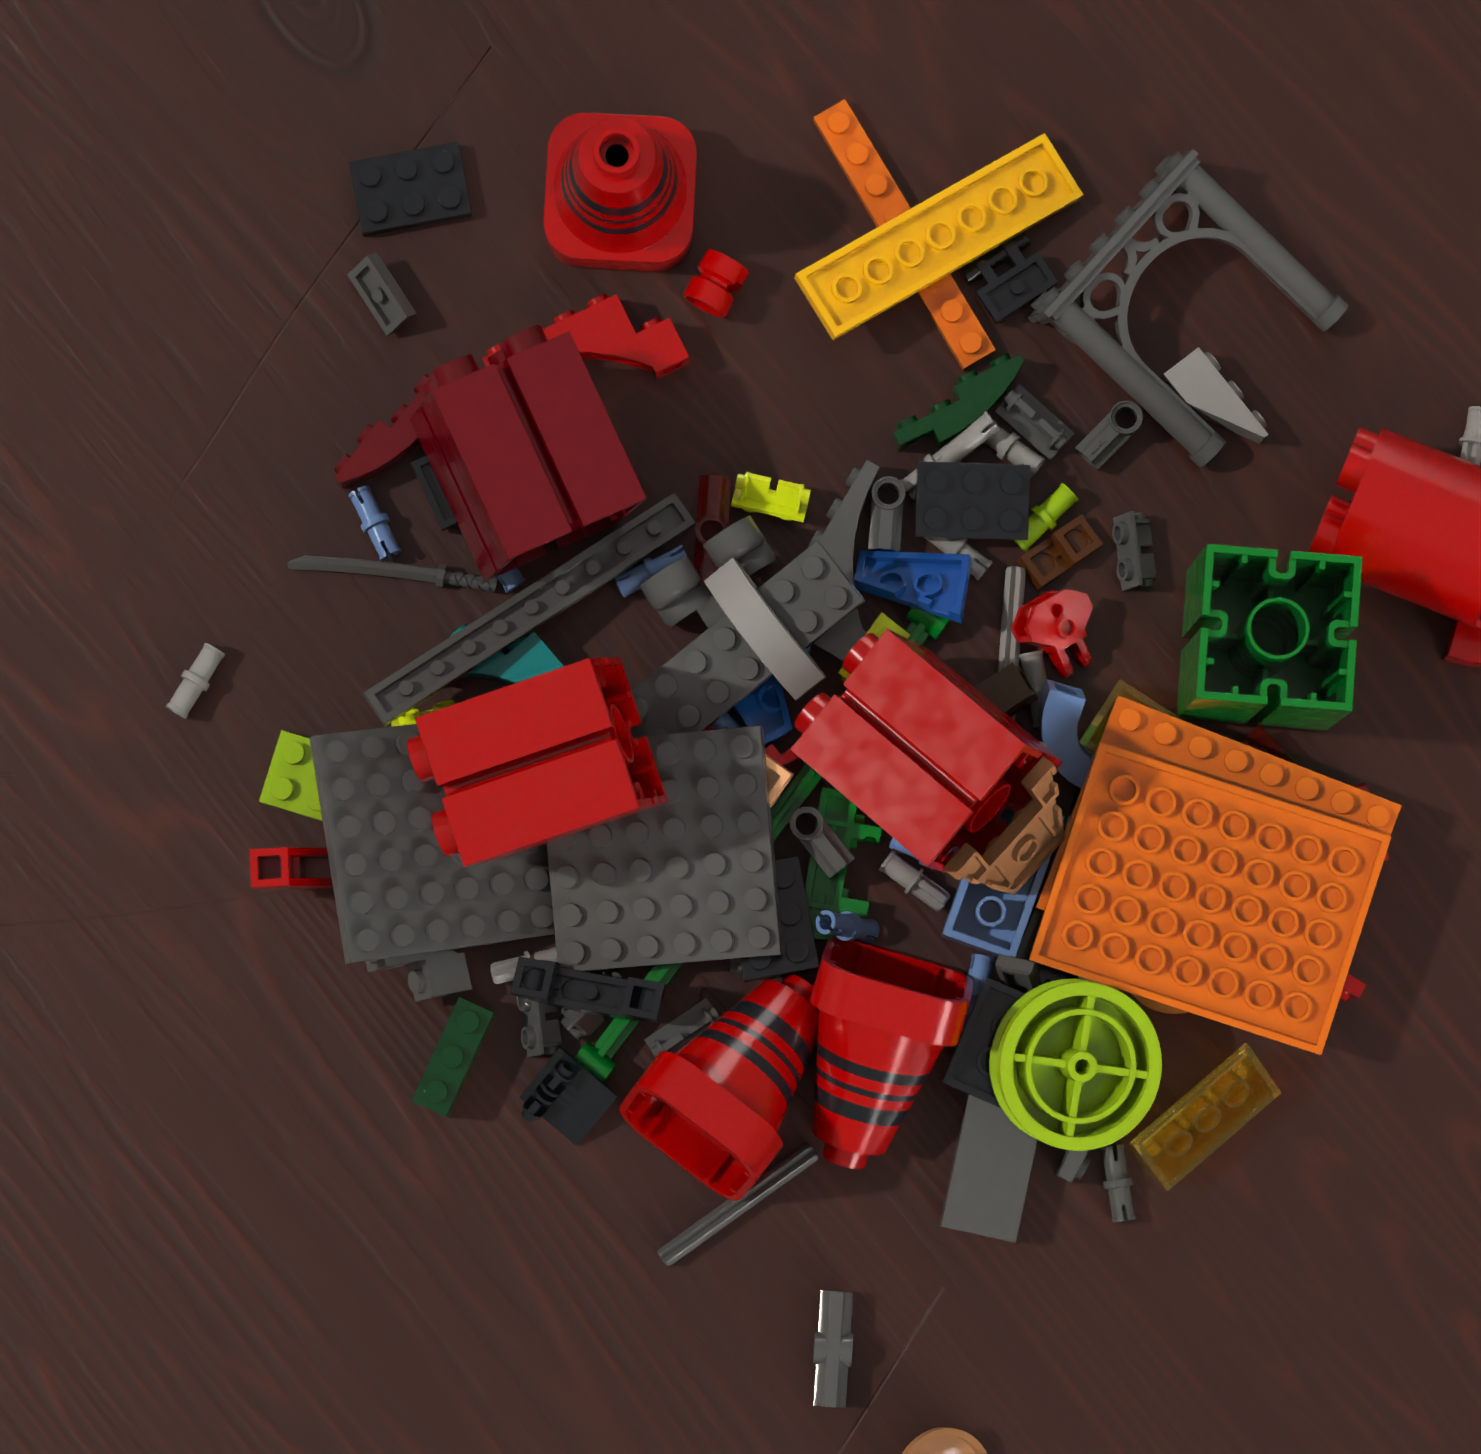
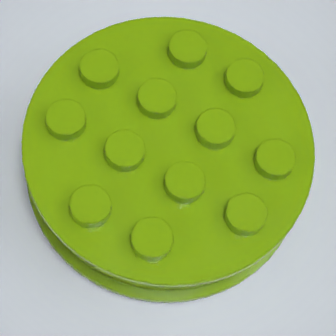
M1068 978L1050 981L1031 989L1008 1009L1001 1019L992 1040L989 1073L998 1104L1010 1121L1020 1130L1056 1148L1085 1151L1101 1148L1120 1140L1131 1132L1145 1117L1159 1089L1162 1073V1054L1153 1024L1135 1001L1112 987L1090 980Z

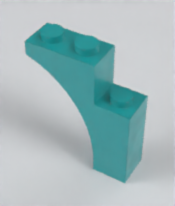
M467 623L459 627L452 635L468 626ZM533 632L528 637L524 636L507 647L510 652L506 656L501 651L461 678H486L512 685L564 666L538 635Z

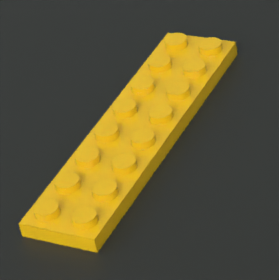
M1044 133L795 274L794 279L832 340H835L1079 201L1084 194Z

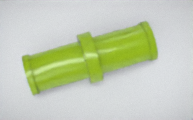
M1061 483L1060 487L1040 506L1036 504L1031 509L1033 513L1029 516L1028 540H1013L1025 552L1048 529L1052 531L1057 526L1055 522L1079 500L1064 483Z

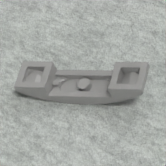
M734 557L704 580L708 589L738 632L795 700L800 699L826 678V675L806 649L797 643L757 591L755 583Z

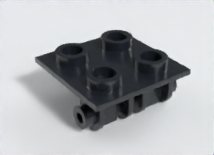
M560 1047L519 1098L524 1101L522 1105V1116L524 1119L533 1122L543 1117L573 1144L578 1146L619 1095L565 1049Z

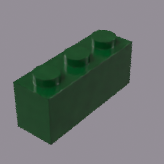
M461 997L458 998L411 1100L412 1102L449 1118L496 1016L495 1013Z

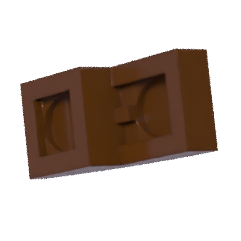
M1083 514L1055 531L1049 538L1021 555L1016 561L1022 568H1025L1026 575L1035 588L1039 590L1099 549L1103 543Z

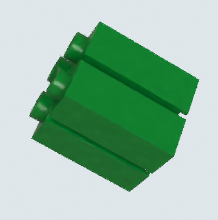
M1206 544L1186 573L1182 638L1191 640L1181 650L1176 718L1245 724L1258 713L1257 725L1326 731L1352 712L1357 640L1344 641V639L1358 627L1363 556L1291 551L1276 567L1277 549Z

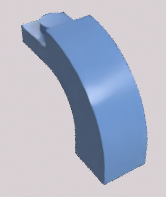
M1046 679L1038 708V723L1043 742L1048 745L1047 748L1051 749L1052 753L1063 761L1057 769L1060 774L1072 784L1081 788L1095 754L1085 748L1077 738V726L1086 698L1083 690L1080 688Z

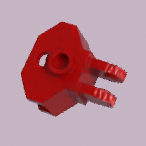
M1062 589L1060 591L1049 590L1019 607L1011 627L1017 643L1039 647L1040 650H1043V654L1049 655L1057 673L1064 679L1074 672L1064 649L1069 648L1075 661L1084 668L1091 664L1092 657L1083 638L1088 636L1085 627L1093 609V605L1086 593L1069 589Z

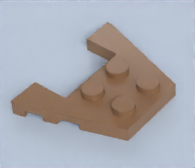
M1043 756L1024 777L1021 783L1033 799L1025 808L1019 809L1013 815L1011 824L1000 836L994 837L987 844L985 853L982 856L968 843H965L943 869L957 880L964 878L972 884L978 885L982 883L991 889L1015 895L1065 839L1062 810L1056 805L1055 800L1059 795V787L1052 775L1057 773L1056 766Z

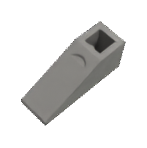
M1198 347L1163 374L1161 380L1201 418L1259 444L1268 436L1265 430L1268 426L1263 417L1256 410L1250 412L1242 402V399H1244L1242 391L1233 381L1226 382L1218 372L1221 369L1220 364L1210 352L1207 351L1204 354Z

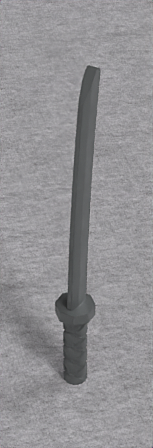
M307 555L288 562L289 569L396 577L435 583V587L443 588V584H451L495 593L497 578L485 582L482 575L448 570L445 564H439L438 568L394 562Z

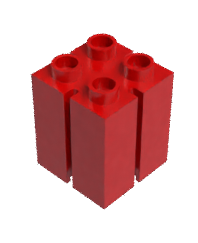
M886 629L880 638L873 633L866 634L850 649L842 665L843 669L850 674L843 683L847 690L841 696L834 694L832 698L826 693H820L807 703L798 715L794 725L802 735L790 749L925 866L945 873L944 866L965 843L973 847L981 856L985 853L987 844L994 837L1000 836L1010 825L1000 817L1007 808L1016 813L1031 802L1033 798L1021 781L1043 756L1056 766V770L1063 763L1061 759L932 651L911 640L909 641L907 638L889 629Z
M621 657L587 658L416 717L415 720L420 735L408 739L407 742L409 757L420 781L425 783L435 779L437 786L442 785L446 797L442 798L445 809L432 813L434 833L443 853L447 857L459 853L464 867L498 860L668 802L647 736L634 739L630 728L642 724V720Z

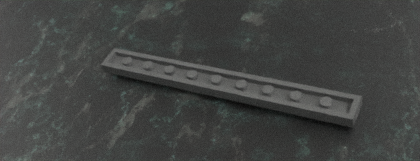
M674 492L364 692V698L385 727L695 526L696 522Z

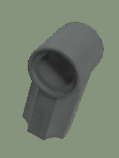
M1132 401L1118 402L1074 449L1090 466L1098 471L1138 432L1143 420L1142 410ZM1124 410L1131 412L1135 416V425L1128 429L1119 427L1115 421V415L1118 412Z
M882 477L873 485L868 550L900 552L905 487L895 477ZM885 487L893 488L898 494V500L893 504L882 503L877 494L879 490Z
M809 806L801 807L792 814L790 819L792 833L829 879L855 859L815 808ZM809 813L817 818L818 826L814 833L804 835L798 831L796 823L801 815Z

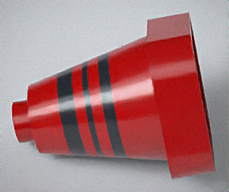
M577 113L563 119L551 133L547 153L544 230L547 244L554 256L562 263L571 267L587 269L661 272L672 269L680 264L691 249L694 229L697 150L690 131L677 120L663 116ZM614 146L625 148L629 155L627 162L619 167L610 165L606 160L607 151Z
M838 938L827 940L810 997V1003L819 1009L812 1132L817 1138L825 1142L821 1154L824 1159L842 1167L863 1169L866 1166L869 1155H882L886 1152L944 1046H955L959 1042L974 982L969 976L941 964L857 940L848 942Z
M793 974L787 975L782 983L774 980L763 981L674 1054L661 1051L621 1103L619 1111L622 1117L639 1135L705 1186L727 1199L741 1200L783 1147L782 1139L777 1132L817 1044L819 1013L818 1008L810 1003L814 986Z

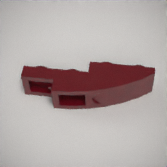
M425 374L414 388V392L417 395L409 405L403 403L393 415L391 421L394 425L392 428L380 419L374 426L368 424L357 439V442L360 444L351 456L348 453L345 454L334 469V472L337 473L334 480L338 486L345 489L380 475L398 464L421 444L410 418L424 400L420 387L432 380V376Z

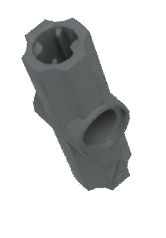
M820 1290L818 1330H815L813 1365H816L813 1382V1406L846 1408L848 1367H851L853 1333H850L853 1315V1292Z

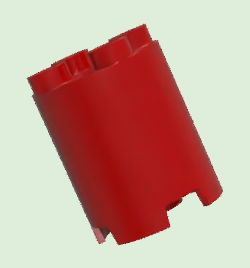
M1359 427L1336 483V486L1354 492L1351 502L1331 495L1309 552L1363 556L1361 583L1481 630V466L1385 428H1381L1379 434Z

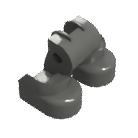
M751 516L735 522L703 545L718 569L734 557L748 576L766 565L776 562L774 551ZM683 557L670 564L640 585L642 592L651 606L656 609L663 623L672 629L675 624L696 610L708 628L726 615L712 593L702 584L701 576L688 557Z

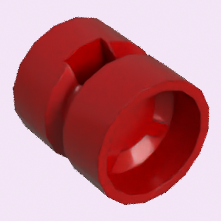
M708 249L697 267L701 273L700 276L691 278L683 293V297L700 310L723 319L734 302L732 292L740 291L749 275V271L731 257Z

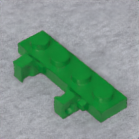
M822 787L818 811L849 851L851 848L856 849L857 841L881 844L883 832L881 827L864 825L865 816L856 814V805L838 790ZM816 820L815 830L818 826V820ZM810 855L805 894L814 939L827 941L830 938H835L836 935L821 934L817 930V916L827 917L823 916L820 913L821 911L830 910L835 913L850 911L855 912L860 917L868 918L871 903L869 901L848 898L849 889L844 888L848 865L829 879Z

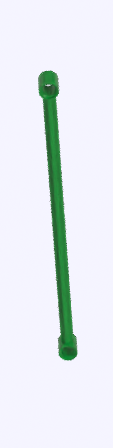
M912 607L905 617L911 622L905 631L910 634L909 641L911 640L922 646L928 636L936 640L950 620ZM807 763L804 764L771 809L773 843L790 822L792 814L803 805L823 778ZM683 963L654 965L644 980L665 983L667 986ZM614 1018L597 1042L592 1045L587 1041L574 1058L602 1082H605L618 1064L612 1058L640 1021Z

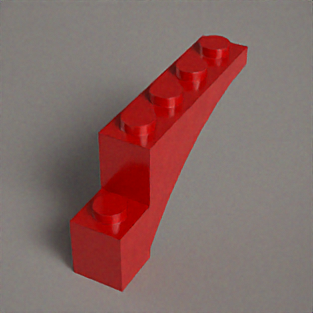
M607 294L599 295L587 303L588 308L577 313L574 310L566 311L554 318L555 324L543 329L547 340L570 331L582 359L617 362L653 373L656 380L690 364L689 355L670 317L661 321L660 317L651 319L640 326L641 331L636 333L617 294L608 297ZM499 344L487 350L488 356L482 358L485 367L490 365L487 358L502 350Z
M327 847L249 849L251 888H296L298 890L333 888Z

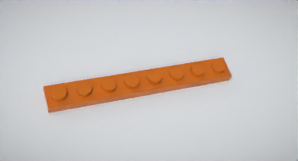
M845 99L813 117V122L876 227L911 209ZM951 274L917 292L918 297L963 371L996 352L995 347Z

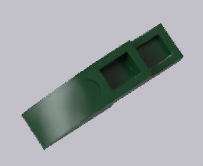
M1009 354L1003 355L989 364L991 369L978 374L976 370L960 376L956 379L958 384L952 390V395L956 402L951 404L949 399L932 406L929 409L931 414L919 420L914 415L899 422L896 425L898 430L894 431L892 435V440L898 452L932 436L939 449L976 421L985 411L989 413L1003 398L1018 375L1024 362L1021 354L1013 358Z

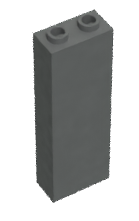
M969 1094L966 1097L939 1226L1016 1243L1037 1139L1027 1135L1014 1125L1001 1108Z

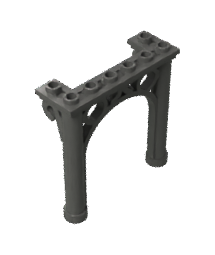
M1191 149L1184 153L1177 151L1172 157L1168 155L1154 170L1158 174L1157 177L1151 179L1138 193L1142 199L1134 208L1128 205L1114 219L1117 227L1109 235L1102 233L1090 245L1089 250L1093 253L1084 263L1078 260L1064 274L1067 281L1061 288L1056 289L1053 287L1049 292L1045 290L1031 304L1034 311L1028 319L1032 323L1039 322L1041 325L1051 323L1064 338L1080 347L1190 453L1189 458L1201 468L1221 450L1226 441L1140 359L1129 336L1127 315L1130 297L1146 267L1163 251L1175 244L1192 239H1213L1229 244L1241 252L1322 332L1330 328L1344 314L1349 305L1338 294L1334 296L1230 196L1199 165L1200 161L1196 158L1199 153ZM1174 202L1182 203L1188 209L1189 218L1185 231L1171 232L1163 225V214ZM1199 209L1204 211L1221 229L1197 228L1200 216ZM1152 216L1151 222L1154 231L1158 236L1165 238L1160 242L1157 237L1152 238L1148 242H1140L1132 237ZM1120 250L1125 259L1124 268L1121 272L1122 275L1126 276L1124 282L1115 273L1106 272L1099 274ZM1136 252H1137V253L1145 252V253L1138 259V261H1137V254H1136ZM1102 281L1112 283L1117 290L1116 307L1107 311H1098L1093 307L1090 300L1093 289ZM1079 295L1081 307L1074 301ZM1114 316L1117 341L1095 319L1102 320Z

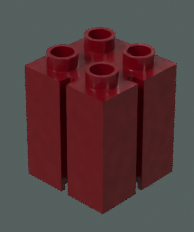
M541 325L529 327L501 341L499 345L502 350L487 358L489 366L479 370L473 355H464L433 370L430 373L433 379L420 387L424 400L411 416L410 421L485 582L547 555L544 548L546 543L554 541L557 550L618 524L647 499L570 331L547 340Z

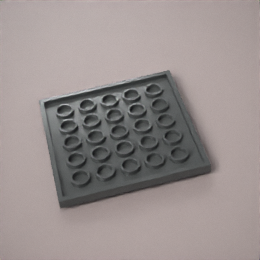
M417 724L314 735L309 738L345 964L555 935L547 843L498 860L465 867L459 853L447 857L441 850L433 829L432 813L445 809L442 798H445L446 795L442 785L437 786L435 779L422 783L414 771L409 757L407 742L408 739L420 735Z
M763 726L647 736L668 802L547 843L558 967L587 971L783 954Z

